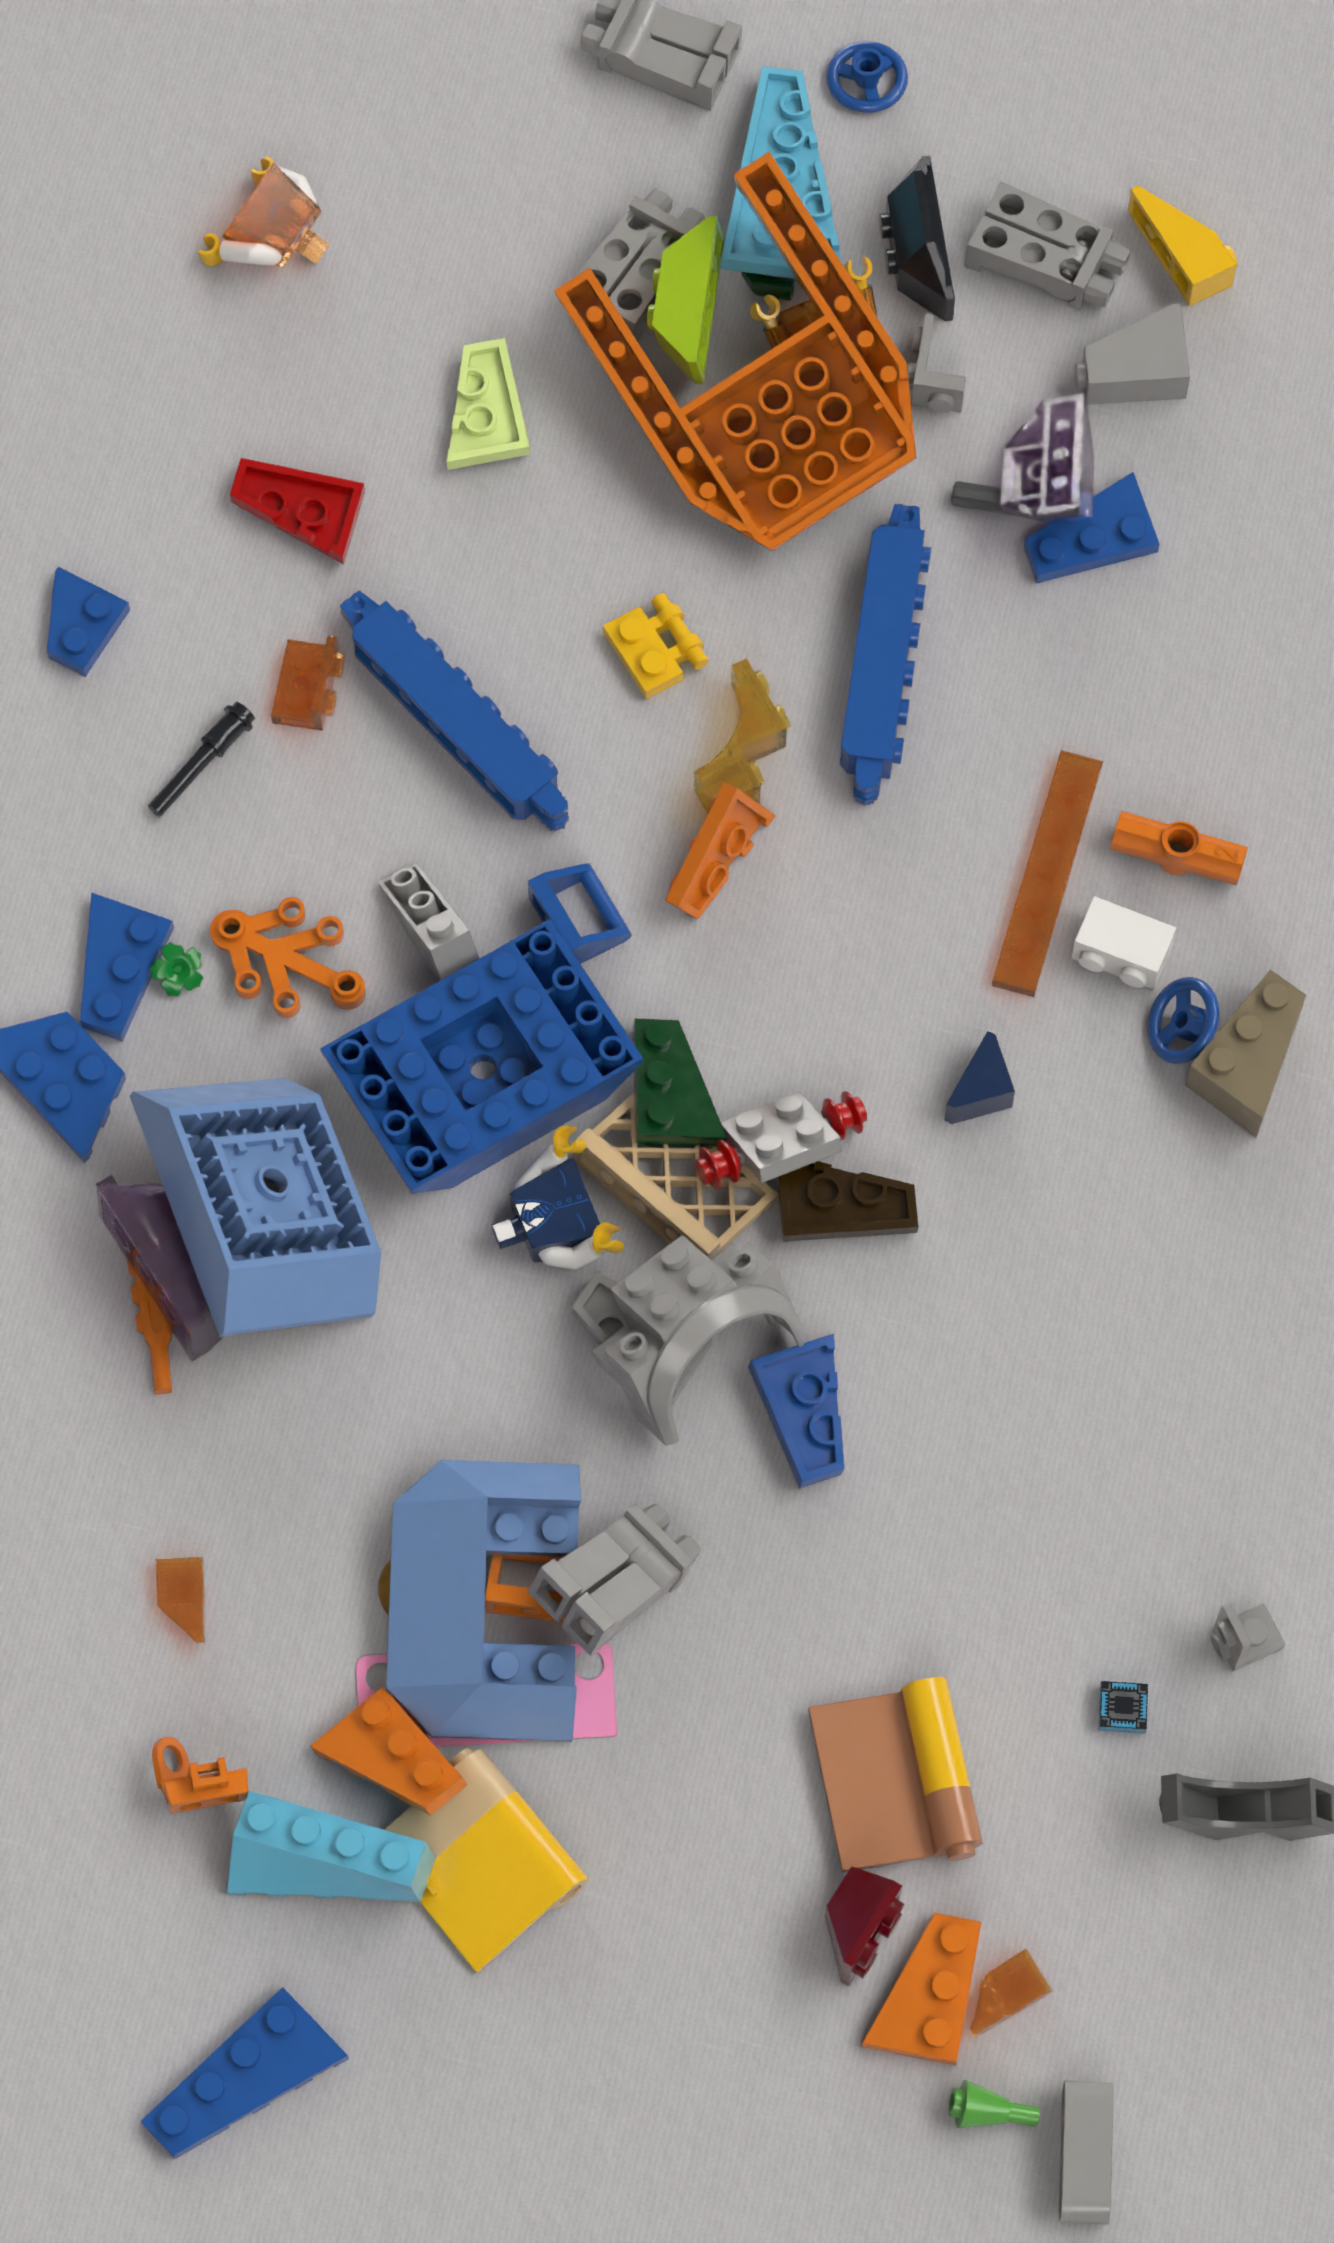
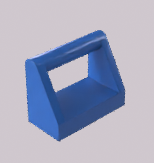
M590 863L545 872L528 880L529 900L542 922L549 919L552 920L580 964L631 938V932ZM581 882L609 930L581 937L556 894Z

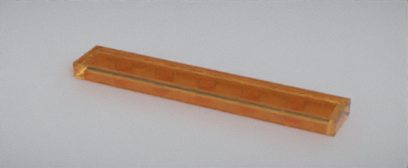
M1063 750L1060 752L992 980V986L1035 997L1103 761Z

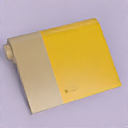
M468 1747L459 1752L449 1762L466 1782L467 1786L431 1816L410 1806L384 1830L427 1842L436 1859L420 1903L476 1973H479L548 1910L557 1909L576 1896L586 1886L589 1879L485 1751L481 1748L473 1752Z

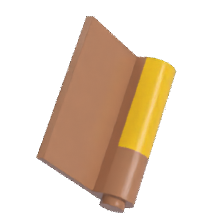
M925 1678L905 1685L897 1693L808 1708L842 1873L848 1872L851 1866L867 1869L947 1855L949 1861H958L976 1855L975 1848L981 1846L983 1842L947 1678Z

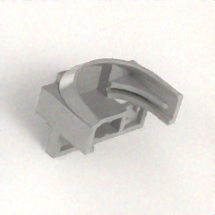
M681 1235L610 1289L627 1324L591 1352L596 1363L622 1386L638 1421L665 1446L679 1441L671 1409L673 1394L678 1380L694 1355L717 1333L741 1319L764 1314L767 1322L772 1326L778 1322L789 1331L799 1347L804 1345L808 1336L798 1319L775 1264L751 1243L748 1242L740 1249L733 1243L710 1260Z

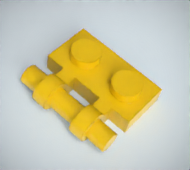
M665 593L658 594L651 601L658 613L656 616L648 619L639 606L603 625L604 636L646 700L683 681V671L679 664L689 660L694 669L699 670L709 663V659L702 650L704 648L703 642L696 633L690 632L683 621L684 613L678 604L671 603ZM668 630L677 642L675 646L669 649L659 636Z

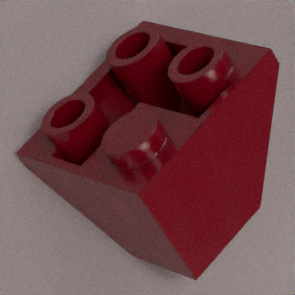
M851 1866L827 1904L825 1913L840 1981L847 1986L851 1984L856 1975L862 1979L866 1976L878 1955L876 1951L880 1944L877 1943L880 1935L887 1939L891 1936L903 1915L901 1911L905 1905L900 1901L902 1885L894 1880Z

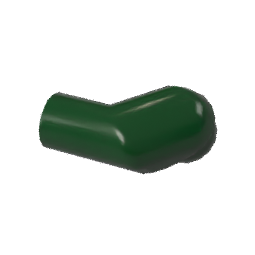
M741 272V276L755 295L762 297L773 295L777 299L792 300L794 280L772 277L771 275Z

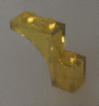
M747 658L731 665V686L736 694L740 709L736 729L723 750L710 762L694 771V791L707 814L709 813L712 799L719 793L723 783L738 788L757 803H760L761 786L764 785V779L755 761L786 747L787 729L790 728L789 719L781 705L774 706L768 696L770 688L765 676L760 670L754 672Z

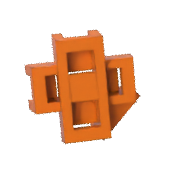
M169 1736L159 1739L154 1744L152 1761L157 1788L162 1789L170 1814L246 1801L248 1795L247 1768L227 1771L225 1757L217 1758V1762L197 1765V1762L189 1763L187 1753L182 1744ZM165 1747L171 1749L177 1758L178 1767L176 1772L171 1771L165 1764L163 1758Z

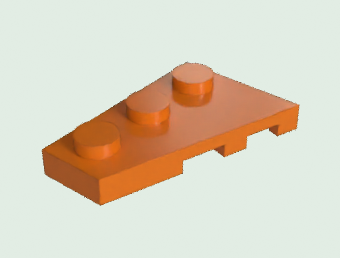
M934 1913L861 2047L956 2066L982 1922Z

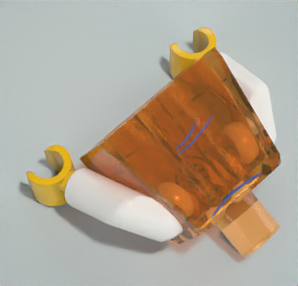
M263 157L260 160L263 171H257L254 168L250 170L256 188L222 237L226 240L221 244L215 234H206L203 237L204 243L208 248L212 249L208 251L200 249L197 251L201 261L207 266H215L222 261L283 267L296 250L316 264L330 244L310 230L321 214V209L317 205L316 198L306 177L277 166L270 157Z

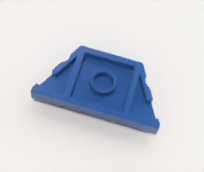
M68 1012L0 1029V1073L85 1163L91 1157L93 1152L92 1145L100 1128H104L111 1113L110 1106L113 1100L119 1096L126 1080L124 1071Z

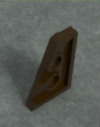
M819 1161L777 1177L783 1242L918 1232L919 1225L914 1184L865 1172L859 1174L831 1168L832 1164Z

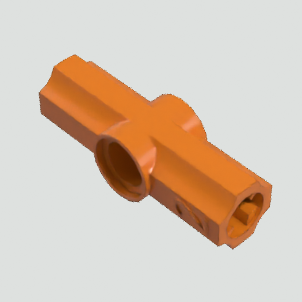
M1121 811L1110 849L1159 863L1164 871L1173 875L1191 872L1237 886L1248 847L1201 834L1194 825L1188 822L1177 821L1166 824ZM1182 844L1189 851L1179 853L1172 850L1169 846Z

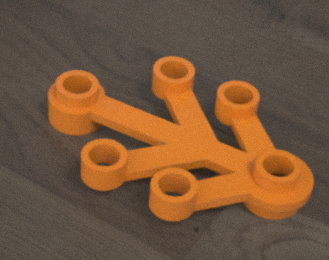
M286 898L281 901L278 909L253 916H248L240 910L231 909L219 913L213 919L210 925L211 939L217 948L230 953L236 973L234 984L236 992L240 997L253 999L262 990L260 975L251 969L247 949L264 958L274 991V1010L282 1018L294 1017L298 1014L301 1007L299 995L295 990L291 989L285 968L329 989L333 1003L341 1009H354L363 1003L366 989L364 980L358 973L351 970H344L338 973L297 953L320 945H338L344 937L343 925L338 918L326 916L318 922L316 928L273 940L259 933L282 925L293 928L304 922L306 917L305 908L302 901L298 898ZM294 907L300 911L295 917L284 915V912L289 908ZM229 925L240 927L234 934L224 932V929ZM330 926L338 929V932L333 936H326L322 933L325 928ZM246 979H252L256 982L255 986L251 989H244L240 985ZM346 981H351L355 984V987L350 991H343L339 988L340 984ZM284 998H291L295 1001L290 1008L280 1007L279 1002Z

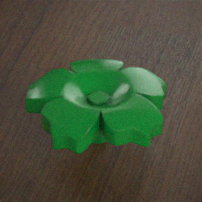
M171 942L162 946L161 951L165 960L156 958L154 964L149 969L153 979H163L160 986L166 991V994L177 997L182 991V986L188 991L195 987H200L203 976L195 970L202 966L200 961L201 953L197 952L194 947L189 948L184 953L181 945H174Z

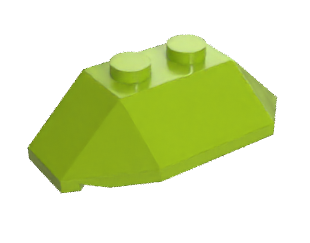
M708 216L662 252L660 268H655L653 273V290L656 294L655 304L649 305L647 313L649 330H654L660 348L695 384H704L721 257L725 241L718 216Z

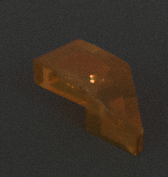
M204 1558L156 1559L157 1606L190 1635L194 1641L205 1643Z
M1024 1949L985 1974V1979L981 1980L975 2017L970 2027L973 2036L977 2037L1053 1992L1029 1950Z

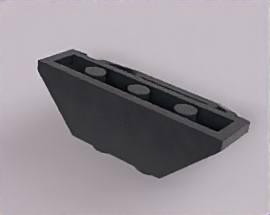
M922 156L887 196L886 213L879 214L881 238H889L890 249L885 250L886 269L888 275L895 274L897 290L943 321H952L955 295L931 156Z

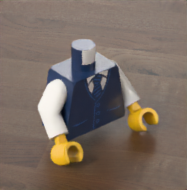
M559 1127L553 1136L554 1144H551L542 1152L516 1182L515 1189L510 1193L511 1208L514 1216L491 1224L500 1250L525 1241L533 1262H544L549 1266L570 1270H578L602 1257L605 1251L614 1254L623 1251V1242L618 1240L609 1241L611 1235L619 1232L621 1227L608 1222L600 1224L574 1158L567 1160L568 1153L579 1154L586 1148V1141L582 1139H577L569 1145V1137L577 1130V1127Z

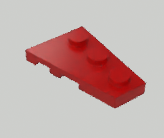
M241 458L231 488L230 498L231 503L344 565L365 494V486L361 482Z

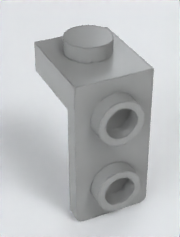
M926 313L924 326H915L912 352L919 353L917 364L909 363L907 370L909 388L913 389L911 405L927 407L939 413L950 411L962 412L966 377L926 371L934 314Z

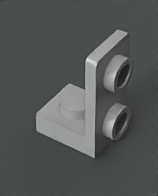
M1231 1602L1221 1606L1212 1630L1214 1635L1210 1637L1221 1661L1228 1660L1233 1671L1274 1654L1285 1646L1264 1603L1237 1615Z

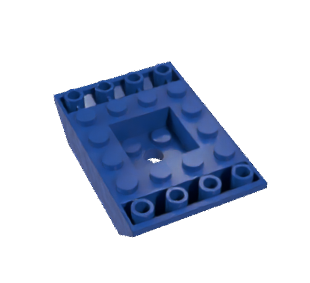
M551 919L320 1048L322 1055L412 1194L454 1188L604 1102L643 1063V1057ZM487 1061L495 1066L496 1071L490 1078L478 1079L472 1075V1067L478 1062Z

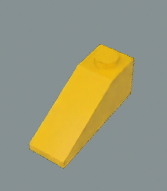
M1137 185L1131 188L1127 211L1188 306L1233 286L1235 271L1238 266L1237 258L1233 249L1227 244L1224 245L1216 232Z

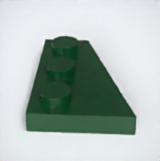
M635 1018L633 1024V1044L643 1057V1063L634 1071L636 1143L717 1146L720 1140L726 1142L727 1136L679 1020Z

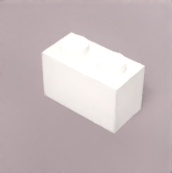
M1094 896L1075 939L1071 959L1077 960L1087 970L1093 972L1105 971L1119 976L1129 986L1135 988L1145 986L1154 990L1172 948L1177 927Z

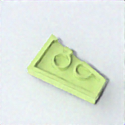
M505 338L464 345L457 387V401L451 428L452 435L446 462L447 470L530 455V445Z

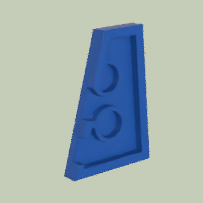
M1134 472L1024 540V550L1036 584L1157 553L1160 545Z
M91 893L80 1022L83 1028L123 1042L152 978L149 967L154 964L156 958H161V947L167 945L173 932L174 925L172 920Z
M834 1334L806 1342L801 1347L796 1345L753 1359L748 1365L799 1489L840 1476L845 1469L841 1416L838 1415V1378L834 1364Z

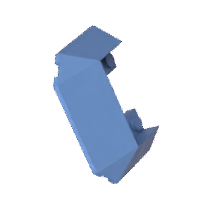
M440 1460L393 1503L386 1690L419 1722L418 1724L431 1737L573 1741L577 1686H575V1646L484 1643L486 1554L565 1557L578 1548V1520L581 1503L579 1465Z

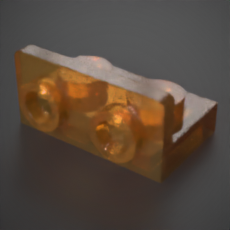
M328 635L326 645L287 640L271 712L272 723L323 731L326 716H333L336 707L337 691L332 690L334 678L342 677L345 663V653L339 652L336 636Z

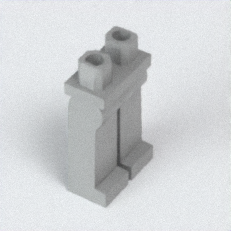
M599 0L595 10V19L609 23V26L606 30L588 24L581 36V50L599 58L600 70L610 73L613 69L621 75L711 111L725 83V77L727 78L741 49L742 25L726 21L724 26L664 8L654 0Z
M1000 182L985 210V216H982L967 245L965 267L978 272L981 271L982 267L1002 273L1042 288L1058 299L1070 300L1069 306L1080 310L1085 301L1102 307L1107 306L1114 291L1115 281L1098 274L1102 268L1121 276L1129 262L1131 250L1112 241L1113 229L1104 225L1099 229L1084 219L1006 183Z
M657 188L644 199L637 196L634 197L629 204L630 210L620 219L574 275L576 277L588 268L592 270L637 342L643 335V327L647 322L648 307L650 304H655L656 294L653 290V273L655 268H660L662 252L705 219L703 213L692 207L686 208L679 219L669 214L672 209L673 200L668 194Z
M634 1504L626 1510L625 1516L617 1519L602 1533L559 1561L553 1559L543 1565L528 1590V1593L556 1622L566 1616L561 1627L590 1656L659 1600L667 1591L671 1593L677 1589L701 1551L700 1546L690 1536L682 1535L673 1541L664 1532L670 1520L668 1514L658 1504H653L644 1509ZM549 1586H552L563 1597L561 1603L551 1598L548 1593ZM584 1618L596 1630L593 1636L587 1634L582 1629L581 1619Z

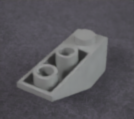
M417 863L400 869L393 875L378 882L379 887L411 941L438 982L479 959L469 929Z

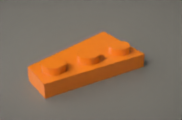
M723 783L719 793L710 803L709 813L699 833L690 843L689 853L679 873L674 876L670 883L669 893L665 901L684 914L699 919L728 881V867L738 855L746 857L754 846L753 842L749 840L760 825L768 827L776 815L738 788Z
M383 1686L310 1746L319 1757L327 1761L332 1760L345 1767L351 1774L361 1779L364 1777L383 1787L387 1793L430 1816L467 1786L462 1776Z

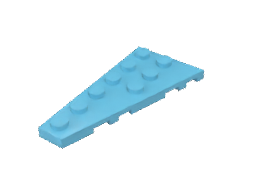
M762 66L740 170L767 152H770L842 263L825 174L818 152L816 132L813 129L803 71ZM736 186L721 257V269L796 279Z

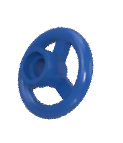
M863 41L850 44L833 56L828 65L826 80L832 96L841 105L856 112L873 113L885 110L899 101L908 84V72L903 59L892 48L877 42ZM853 57L852 65L845 63L848 59ZM893 67L896 74L895 85L887 95L880 98L877 90L879 79L883 73ZM839 76L854 80L859 87L864 89L866 100H859L847 94L839 83Z
M1183 977L1168 984L1158 994L1149 1013L1147 1029L1151 1047L1161 1059L1173 1064L1190 1062L1197 1058L1214 1038L1219 1022V1005L1213 989L1201 979ZM1191 990L1197 992L1202 997L1206 1009L1191 1004ZM1176 996V1010L1171 1017V1022L1161 1031V1020L1164 1010L1171 999ZM1176 1037L1193 1043L1190 1047L1179 1051L1167 1047Z

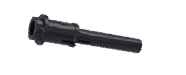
M237 701L232 706L227 705L224 708L225 714L201 738L203 745L149 803L148 807L154 814L161 817L215 756L222 758L227 749L244 731L249 732L253 728L251 723L255 720V717L248 708Z

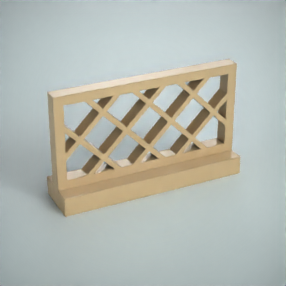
M634 1093L593 1130L588 1127L576 1138V1140L582 1139L586 1141L585 1150L572 1156L578 1166L665 1242L670 1244L683 1235L710 1260L719 1255L774 1204L778 1198V1193L765 1182L761 1183L746 1165H742L738 1182L733 1183L728 1177L721 1179V1188H727L728 1205H703L702 1187L712 1186L710 1184L704 1185L696 1171L695 1160L699 1159L700 1146L693 1145V1148H668V1144H662V1148H637ZM629 1114V1120L623 1119ZM610 1130H630V1147H613L602 1137ZM702 1146L710 1153L717 1152V1146ZM637 1158L662 1159L663 1176H646L638 1169ZM669 1159H694L695 1177L670 1176ZM670 1187H695L696 1205L678 1204L671 1198ZM734 1188H751L761 1199L754 1206L735 1205ZM703 1215L728 1216L729 1229L717 1238L704 1227ZM735 1216H742L735 1222Z

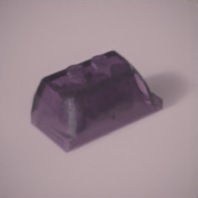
M112 1175L96 1183L99 1217L163 1314L190 1360L194 1361L208 1353L223 1337H219L163 1185L146 1181L119 1186Z

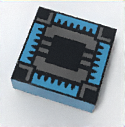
M1101 1681L1098 1731L1145 1734L1147 1730L1148 1684Z

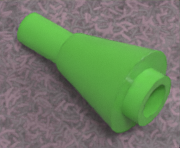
M963 2080L960 2089H952L948 2114L949 2117L955 2118L957 2128L1006 2124L1007 2122L1036 2127L1039 2122L1040 2108L1011 2103L1007 2098L970 2081Z

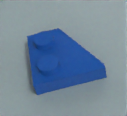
M58 567L54 576L47 644L49 659L86 677L129 613V602Z

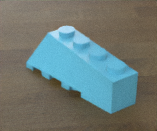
M249 1791L233 1834L227 1893L229 1895L259 1893L277 1897L313 1895L316 1898L334 1899V1896L358 1897L360 1900L421 1902L436 1856L425 1841Z

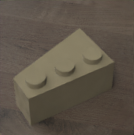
M1270 969L1190 1065L1185 1086L1256 1138L1296 1029L1306 994Z

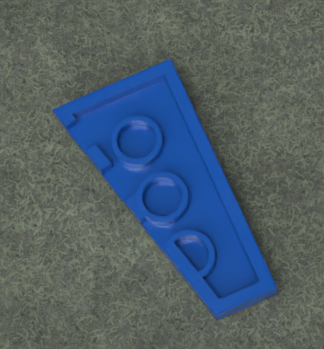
M282 1987L141 2120V2123L165 2150L176 2159L230 2128V2125L267 2107L270 2105V2102L312 2081L313 2077L332 2066L336 2067L345 2062L349 2057Z

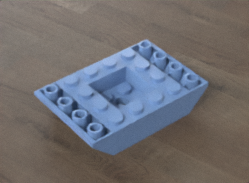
M286 1078L132 1092L130 1095L131 1102L219 1337L370 1318L376 1313L381 1250L320 1094ZM263 1177L278 1186L279 1193L271 1191L265 1185Z

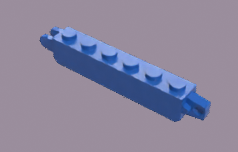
M894 504L888 525H881L872 532L840 757V766L847 774H855L853 798H856L855 801L864 806L871 803L874 804V801H877L881 778L890 779L892 763L901 764L904 738H897L896 735L898 725L907 724L910 700L902 699L903 686L912 687L915 661H909L907 658L909 648L917 649L921 624L913 622L914 610L923 611L926 585L918 584L920 572L928 573L931 547L923 546L925 530H920V507L913 505Z
M360 590L340 605L341 614L353 630L352 638L355 657L512 819L526 820L533 814L542 824H546V828H549L550 831L554 830L556 832V830L565 829V825L569 821L568 812H566L568 810V800H565V796H562V793L558 790V770L553 762L544 754L538 756L529 747V740L523 731L516 725L510 727L500 717L501 712L497 705L488 696L485 695L481 698L472 689L473 685L467 674L459 667L453 669L444 660V654L437 643L431 638L425 640L416 631L415 623L404 610L396 611L387 601L378 605Z

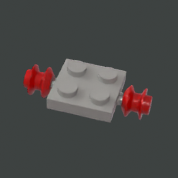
M799 1091L792 1095L783 1096L754 1110L743 1112L736 1117L721 1122L727 1140L726 1142L723 1140L718 1141L717 1152L710 1153L705 1147L699 1149V1159L695 1160L697 1174L704 1185L710 1184L713 1189L719 1190L721 1188V1179L724 1177H728L733 1183L738 1182L741 1166L745 1164L758 1180L763 1183L842 1151L841 1141L845 1139L846 1129L852 1128L857 1134L863 1132V1122L867 1121L865 1106L859 1097H853L849 1092L844 1091L841 1094V1103L835 1104L829 1098L824 1099L821 1114H819Z

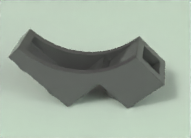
M1178 1773L1161 1776L1159 1806L1162 1813V1823L1214 1840L1263 1832L1288 1841L1334 1834V1786L1310 1777L1272 1782H1228L1194 1778Z

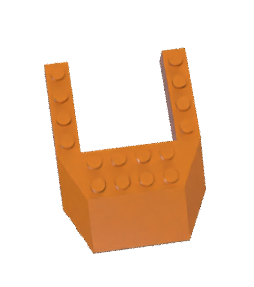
M767 152L733 174L738 190L821 316L812 324L680 408L590 268L554 290L565 312L690 504L765 548L774 551L917 459L907 363L770 152Z

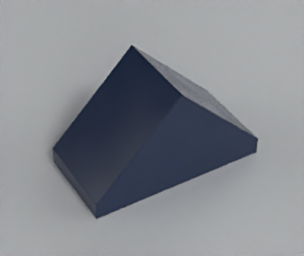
M989 1031L985 1034L947 1102L945 1121L955 1124L1012 1108L1015 1089L995 1034Z

